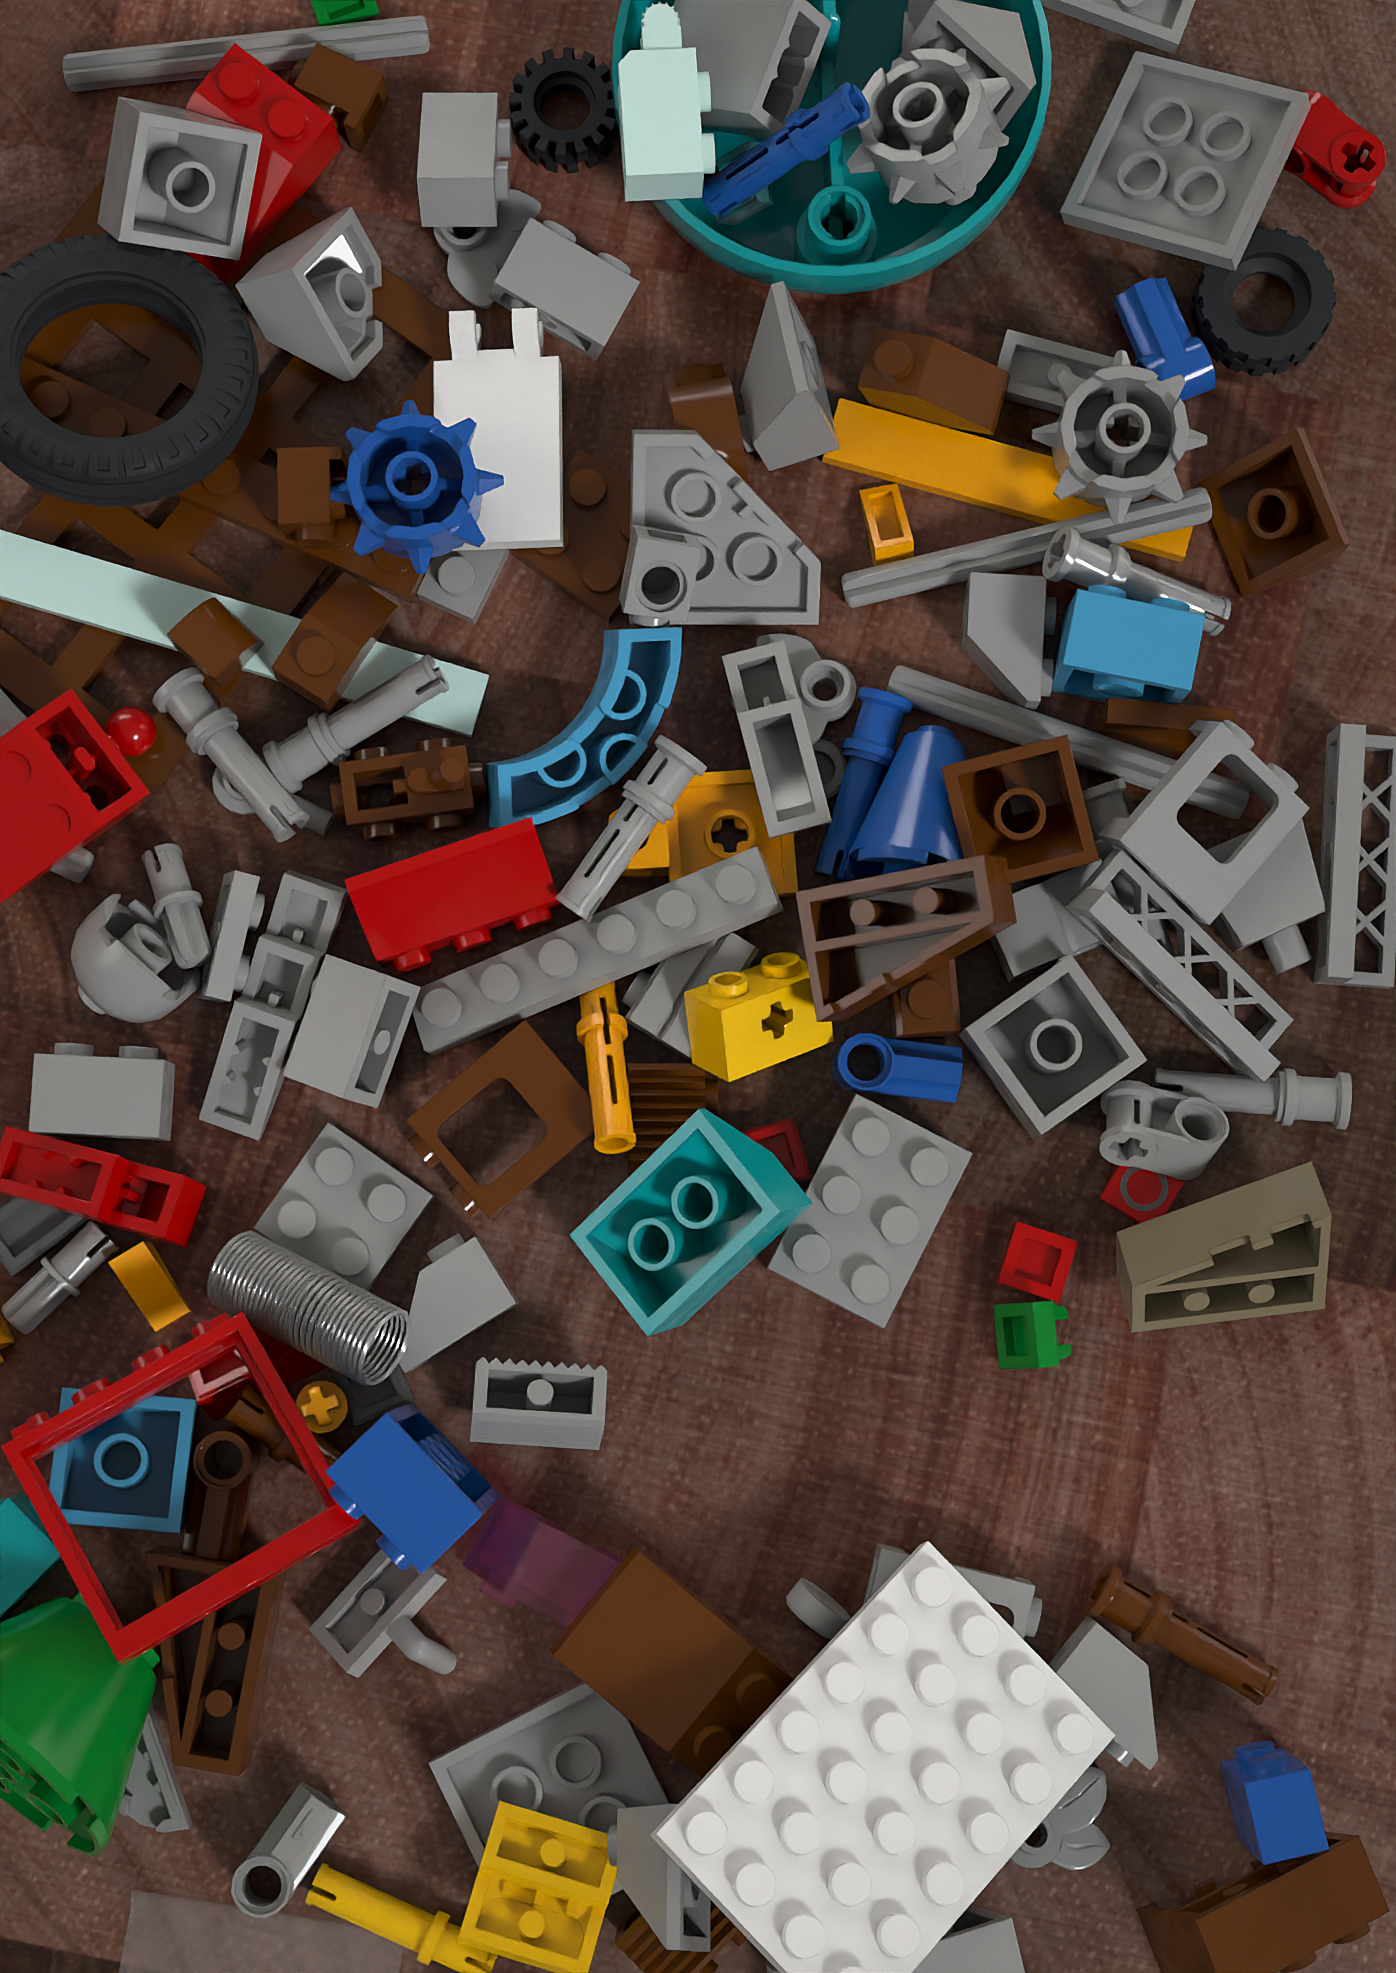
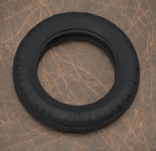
M92 234L63 239V242L60 243L56 241L30 252L28 256H23L0 273V462L28 484L57 498L84 505L123 507V505L147 504L159 501L161 498L176 495L203 480L229 456L240 441L253 414L259 386V360L255 339L242 308L229 289L213 272L182 251L122 242L115 239L111 234H98V236H92ZM98 304H125L141 307L165 317L188 337L196 349L202 364L200 379L187 404L170 420L152 430L132 436L116 438L82 435L67 430L45 417L31 403L20 384L22 361L36 335L56 318L82 307Z

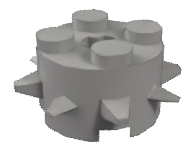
M958 48L954 53L945 49H916L910 52L913 60L906 61L901 57L893 60L891 71L885 74L881 67L873 74L862 90L870 108V118L858 124L863 142L846 164L850 173L878 171L890 191L889 202L897 204L904 198L913 203L938 204L944 201L949 205H958L973 196L977 183L984 178L996 160L998 147L1006 146L1009 142V137L1001 133L993 109L1011 87L1006 77L978 79L966 61V50L963 48Z
M1120 350L1116 352L1111 367L1100 369L1088 380L1064 370L1057 375L1056 381L1065 405L1057 422L1032 430L1033 440L1052 447L1055 469L1061 477L1053 492L1054 496L1058 500L1073 496L1081 498L1089 504L1106 507L1113 524L1123 523L1130 504L1148 500L1153 495L1177 504L1184 495L1174 468L1184 455V452L1207 445L1208 440L1207 435L1189 428L1185 405L1181 398L1177 400L1186 383L1181 374L1159 381L1157 380L1159 375L1152 370L1131 366L1127 352ZM1112 429L1121 430L1122 440L1130 441L1127 447L1118 446L1114 440L1108 438Z

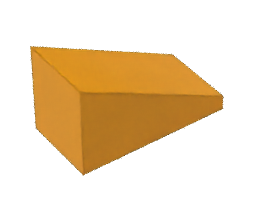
M898 484L859 490L874 566L914 557V540Z
M143 1241L108 1262L155 1332L191 1312L152 1242Z

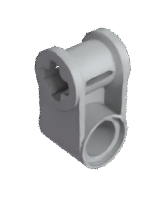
M1132 1080L1118 1081L1101 1094L1100 1106L1107 1117L1106 1131L1101 1134L1099 1150L1102 1157L1108 1162L1119 1166H1133L1165 1174L1177 1180H1191L1197 1178L1203 1172L1228 1136L1230 1127L1228 1118L1222 1109L1213 1102L1201 1097H1189ZM1134 1100H1137L1139 1105L1134 1104ZM1119 1143H1124V1147H1121Z

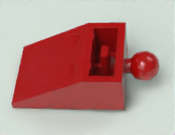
M71 688L0 738V905L134 812L147 798L150 791L123 756H140L146 753L154 744L156 725L149 713L135 706L121 707L109 716L104 732ZM56 740L60 742L65 748V757L58 759L50 749L52 746L48 741ZM87 791H95L103 797V809L97 810L90 801L91 797Z

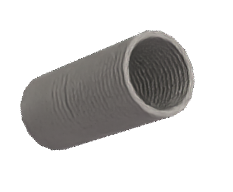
M249 1230L233 1237L218 1253L211 1267L207 1281V1294L212 1305L232 1314V1316L243 1312L253 1327L262 1330L264 1333L273 1336V1338L288 1344V1346L316 1359L318 1362L340 1372V1374L351 1378V1380L363 1386L371 1387L381 1383L392 1373L406 1350L411 1331V1321L407 1311L354 1285L346 1279L335 1275V1273L293 1253L256 1232Z

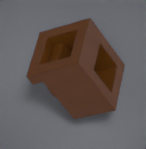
M316 43L307 61L300 59L294 66L288 79L289 85L330 115L334 120L336 129L339 128L346 132L350 147L362 153L389 102L383 74Z
M342 446L277 448L278 525L286 540L295 541V545L306 549L332 547L334 540H338L337 519L348 518V504L331 500L330 494L331 487L346 481L337 480V478L347 477L349 463Z

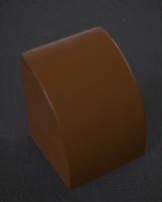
M215 597L198 605L167 633L173 646L221 690L265 644L263 640Z

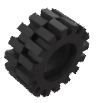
M563 47V58L555 59L552 49L542 51L543 62L538 65L533 57L524 63L525 75L523 76L517 72L512 81L514 93L509 92L512 130L515 132L516 143L520 150L527 149L528 158L534 164L538 165L541 159L546 161L547 171L557 173L559 164H567L568 174L579 173L578 163L585 161L589 169L598 165V154L602 152L607 157L613 150V138L618 139L620 135L615 116L610 69L604 62L596 67L594 55L587 51H584L581 60L575 58L574 48ZM558 92H575L581 95L588 103L590 108L589 115L586 121L578 128L568 131L557 130L549 126L543 119L541 113L544 103L550 96Z

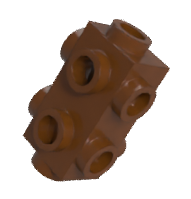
M450 738L421 741L416 744V752L391 755V749L388 747L358 750L353 753V761L338 763L341 781L330 783L331 799L336 820L346 819V824L351 832H363L366 842H383L401 838V826L421 823L427 824L428 833H446L464 829V817L478 815L476 800L487 799L482 761L470 762L466 745L454 746V741ZM377 788L388 789L392 795L390 803L382 808L371 807L369 805V795L373 790Z

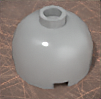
M112 894L87 916L76 931L71 949V962L76 981L79 984L78 993L83 1002L99 1014L107 1013L119 1020L136 1023L161 1019L176 1009L200 987V970L198 967H192L188 971L176 963L163 921L157 920L154 917L149 906L135 899L126 907L118 903L121 894Z

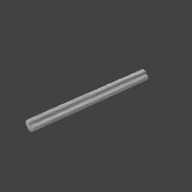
M418 15L71 53L63 57L62 67L64 79L69 90L78 92L206 78L234 43L268 69L279 70L294 68L300 59L307 61L316 43L354 61L425 54L429 51L430 39L427 21L425 17Z
M1199 487L1183 491L1184 497L1177 504L1161 497L1130 504L1122 524H1113L1109 511L1104 510L846 573L842 576L841 580L845 601L849 607L855 608L967 581L970 572L995 574L1041 563L1044 560L1046 550L1054 534L1064 525L1077 528L1081 538L1107 547L1110 544H1119L1206 523L1212 518L1210 496L1206 488Z
M902 665L896 666L893 670L887 686V692L912 701L914 704L913 708L1021 746L1068 734L1076 765L1116 779L1124 778L1125 782L1151 791L1177 761ZM1210 772L1186 800V803L1232 819H1239L1247 806L1250 788L1246 784Z

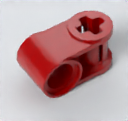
M1305 90L1303 93L1308 94L1311 108L1283 169L1296 175L1325 197L1329 203L1345 209L1359 207L1371 197L1376 187V179L1379 178L1386 165L1387 154L1384 145L1375 135L1366 131L1341 112L1337 105L1328 97L1314 90ZM1365 149L1369 152L1367 158L1362 156ZM1352 167L1357 168L1353 173L1348 172ZM1338 182L1343 183L1341 191L1337 189Z

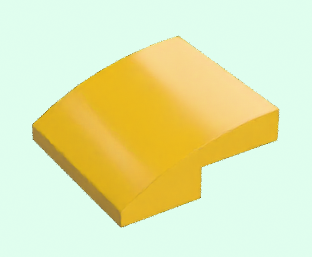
M499 1801L457 1943L554 1973H588L617 1874V1866H611L608 1859V1834Z

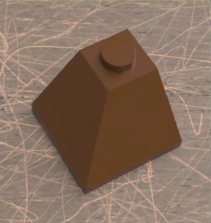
M1068 734L940 767L964 859L980 855L1005 857L1010 883L1099 861Z

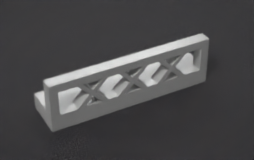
M1340 723L1327 735L1319 876L1325 912L1317 916L1314 983L1383 989L1394 987L1396 958V737L1366 734V725ZM1365 751L1389 752L1387 779L1371 792L1363 783ZM1387 789L1385 807L1377 797ZM1367 805L1385 824L1384 841L1369 854L1360 845L1362 810ZM1384 851L1382 870L1374 859ZM1364 867L1382 886L1381 903L1366 916L1357 908L1359 872ZM1381 913L1379 932L1372 925L1371 921ZM1361 930L1379 949L1378 973L1354 971L1356 934Z
M1114 849L1065 907L1237 1075H1246L1254 1080L1265 1082L1281 1064L1268 1049L1294 1019L1122 849ZM1118 872L1123 874L1133 884L1134 912L1128 913L1106 891H1103ZM1148 900L1159 911H1148ZM1168 919L1176 927L1177 955H1170L1148 933V920ZM1191 943L1202 953L1191 954ZM1211 961L1219 969L1220 997H1213L1192 976L1191 963ZM1234 985L1244 995L1234 996ZM1254 1004L1268 1018V1021L1253 1036L1235 1018L1234 1005Z

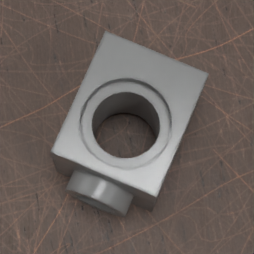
M633 524L619 595L623 613L632 614V622L650 628H668L670 621L687 624L702 549L696 535ZM664 566L675 572L674 583L668 590L662 593H650L641 586L644 575L654 567Z

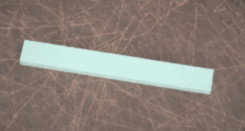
M0 530V599L178 651L168 638L167 633L194 608L204 601L215 597L265 643L241 670L274 680L277 679L271 667L302 621V619ZM376 642L339 699L353 702L417 663L424 655ZM434 659L436 665L433 666V669L437 667L441 669L448 682L449 690L438 694L405 714L402 718L472 738L489 675Z

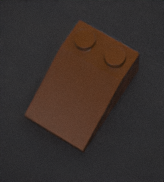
M635 1546L549 1649L557 1660L668 1754L702 1779L795 1680L765 1647Z

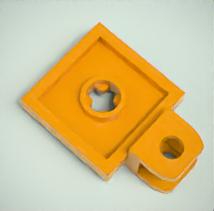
M751 770L704 772L702 776H693L672 806L675 811L673 818L670 821L667 820L664 824L657 822L645 839L646 845L637 850L624 872L620 875L627 878L667 876L668 874V881L670 883L757 846L763 853L778 896H796L795 892H798L794 833L769 839ZM618 810L614 811L609 816L608 824L613 819ZM722 820H733L736 830H746L747 841L739 842L736 852H724L722 844L713 843L711 833L720 831Z

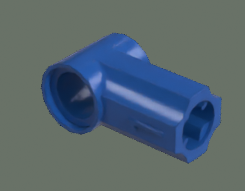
M1166 277L1146 279L1134 284L1128 290L1116 296L1114 306L1137 357L1135 367L1152 370L1159 375L1157 377L1159 381L1181 374L1186 383L1177 400L1181 398L1182 401L1215 389L1216 377L1210 355L1200 338L1196 336L1191 338Z
M859 1033L841 1043L835 1050L831 1061L832 1074L836 1082L844 1090L855 1094L875 1093L954 1104L956 1103L961 1084L963 1067L962 1048L882 1038L872 1033ZM863 1046L875 1053L879 1068L877 1075L871 1081L856 1079L849 1072L847 1057L853 1047Z

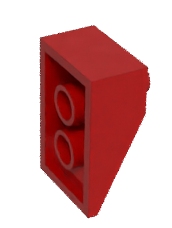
M236 43L232 45L196 88L185 107V110L252 129L263 134L240 261L184 252L196 259L198 263L207 267L226 287L342 148L334 120L330 115Z

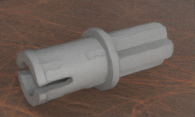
M173 843L157 845L154 849L157 853L158 861H155L153 852L147 850L141 856L142 865L146 869L156 900L152 908L153 915L157 920L163 921L176 963L183 969L203 966L208 963V958L212 955L213 950L199 910L203 906L202 895L192 888L180 846Z
M89 1220L86 1223L87 1225L52 1259L45 1256L40 1261L44 1267L3 1305L2 1313L17 1330L24 1334L30 1333L70 1294L77 1297L81 1293L78 1286L112 1253H116L120 1249L114 1239L106 1231L103 1233L101 1226L94 1220Z

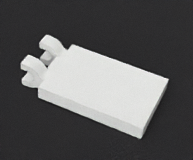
M512 309L514 349L481 350L482 328L480 324H476L474 310L449 311L452 360L434 361V417L439 419L441 424L447 428L469 417L476 422L477 427L470 444L475 467L503 475L504 485L482 494L480 517L477 525L486 541L480 547L465 543L462 547L452 551L563 547L562 365L559 356L543 357V323L539 321L538 309Z

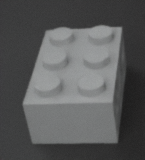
M856 1094L852 1098L804 1192L813 1204L785 1229L765 1269L879 1328H885L973 1153Z

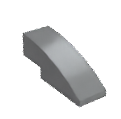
M784 640L722 656L769 839L832 823Z

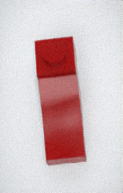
M6 1126L0 1143L1 1194L81 1216L136 1235L187 1248L206 1186L185 1175L132 1162L116 1154Z

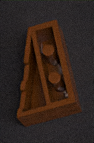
M1325 1832L1329 1850L1263 1865L1259 1860H1255L1250 1863L1253 1871L1218 1889L1212 1878L1194 1885L1193 1887L1198 1899L1171 1910L1158 1908L1156 1902L1136 1909L1161 1973H1276L1278 1971L1290 1973L1314 1963L1317 1959L1315 1951L1332 1942L1334 1944L1349 1943L1370 1932L1368 1923L1385 1915L1390 1910L1359 1835Z

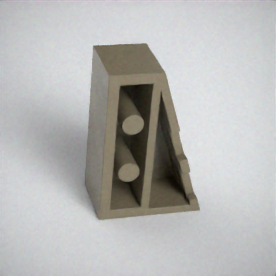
M1312 1161L1116 1232V1280L1131 1333L1325 1309L1332 1214Z

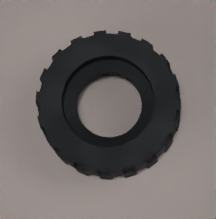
M1264 227L1255 228L1236 271L1206 263L1193 291L1191 302H1194V308L1191 312L1192 324H1196L1198 330L1196 336L1209 349V355L1216 362L1220 360L1229 366V370L1237 373L1244 371L1251 373L1250 376L1262 377L1264 373L1273 372L1274 375L1283 373L1293 364L1296 367L1305 360L1311 350H1314L1334 314H1331V311L1336 305L1337 292L1333 291L1335 279L1332 270H1328L1324 263L1325 257L1319 250L1315 251L1308 245V240L1300 235L1298 237L1289 235L1287 230L1276 228L1275 231H1266ZM1260 273L1270 274L1281 279L1288 286L1293 297V311L1290 319L1280 328L1266 332L1256 331L1244 325L1237 317L1233 308V294L1237 285L1246 277Z

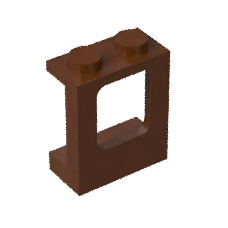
M526 1020L521 1022L406 1119L416 1132L407 1141L431 1169L442 1162L457 1180L449 1188V1191L472 1218L483 1211L493 1221L503 1213L502 1210L585 1139L595 1135L591 1097ZM505 1079L515 1087L543 1120L547 1132L541 1142L489 1185H480L439 1137V1129L493 1081Z

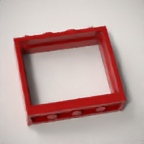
M226 1312L210 1321L208 1319L202 1321L190 1331L194 1339L171 1352L167 1345L164 1344L144 1353L131 1363L134 1372L110 1385L107 1378H101L88 1384L71 1396L74 1406L52 1418L49 1417L46 1411L27 1418L28 1422L10 1431L13 1440L1 1446L114 1656L122 1666L360 1527V1518L358 1520L352 1518L330 1495L328 1490L335 1484L325 1473L330 1465L243 1312L230 1319ZM236 1349L326 1510L136 1621L124 1626L35 1461Z

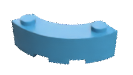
M682 627L604 631L603 654L597 680L583 708L573 721L560 734L532 752L504 761L485 763L489 827L499 828L528 817H532L535 825L573 812L608 786L615 784L636 763L648 747L647 743L658 726L664 709H668L679 671Z

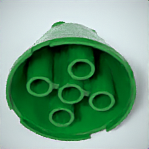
M80 1591L72 1600L66 1597H57L0 1623V1799L43 1832H46L53 1822L74 1834L66 1843L69 1848L84 1855L96 1857L106 1848L112 1835L157 1685V1679L152 1669L160 1661V1658L153 1649H150L125 1665H120Z

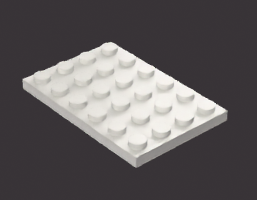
M927 1541L915 1549L650 1836L779 1973H912L1116 1735L936 1548Z

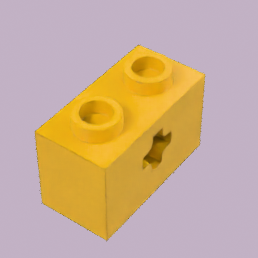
M779 952L767 955L761 960V964L740 972L731 971L715 974L709 978L708 984L684 992L692 1063L727 1082L834 1041L832 1021L817 1022L808 965L806 961L800 959L795 953Z

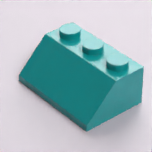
M703 1108L698 1109L570 1234V1237L648 1337L686 1323L813 1203L772 1152Z

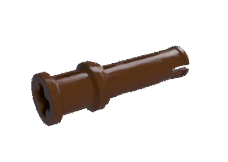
M1109 1563L1102 1570L1087 1596L1083 1608L1084 1614L1093 1619L1101 1615L1130 1632L1131 1641L1141 1647L1144 1645L1151 1647L1155 1644L1163 1650H1167L1192 1667L1237 1691L1257 1706L1264 1702L1265 1696L1268 1697L1278 1678L1279 1672L1277 1668L1253 1657L1228 1640L1183 1616V1614L1173 1609L1174 1602L1170 1600V1596L1159 1590L1152 1594L1122 1576V1568L1114 1563Z

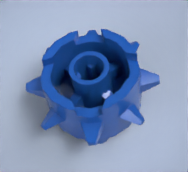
M408 400L404 401L401 415L380 421L375 425L376 430L373 433L351 427L345 433L353 448L349 458L347 480L331 487L330 494L331 500L353 505L361 527L353 551L360 557L381 548L384 552L394 554L399 558L410 559L416 574H425L430 558L448 554L453 549L462 547L465 543L480 547L486 541L477 525L480 517L482 494L504 485L503 475L475 467L470 444L477 423L470 417L447 428L441 424L439 419L433 416L420 415L415 402ZM412 481H424L426 488L422 489L420 494L407 495V492L411 491Z

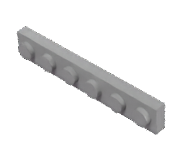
M757 846L593 914L590 922L581 919L422 986L412 1013L424 1050L430 1055L435 1056L784 911L763 853Z

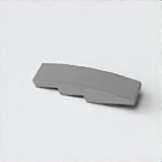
M288 870L283 874L266 933L258 939L242 995L234 1001L199 1120L256 1140L262 1138L285 1078L283 1073L289 1059L290 1044L298 1033L311 997L310 992L313 980L320 972L325 955H329L348 896L347 889L293 870Z

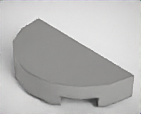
M151 1704L119 1812L124 1816H130L140 1825L155 1828V1831L162 1833L189 1829L193 1823Z

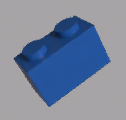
M1261 1741L1240 1746L1234 1750L1236 1758L1219 1762L1237 1838L1263 1865L1329 1850L1308 1766L1283 1747L1275 1749L1272 1741Z

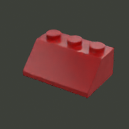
M532 817L344 880L376 962L382 968L393 965L395 973L407 972L422 967L432 961L430 952L454 945L456 953L486 945L492 941L490 932L514 924L516 932L540 927L553 920L551 911L562 908L561 903L555 899L557 891Z

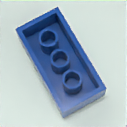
M413 1402L386 1412L325 1471L335 1482L328 1491L340 1507L355 1520H358L363 1514L366 1515L383 1533L376 1540L382 1551L403 1571H406L413 1565L421 1574L450 1548L501 1496Z

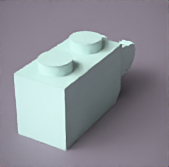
M659 1L655 5L652 3L650 8L646 7V12L642 13L641 50H630L618 63V106L625 201L702 198L704 174L715 173L713 133L702 134L700 112L711 111L709 71L697 72L696 47L682 48L680 18H678V12L674 11V6H668L667 2L666 4H661Z

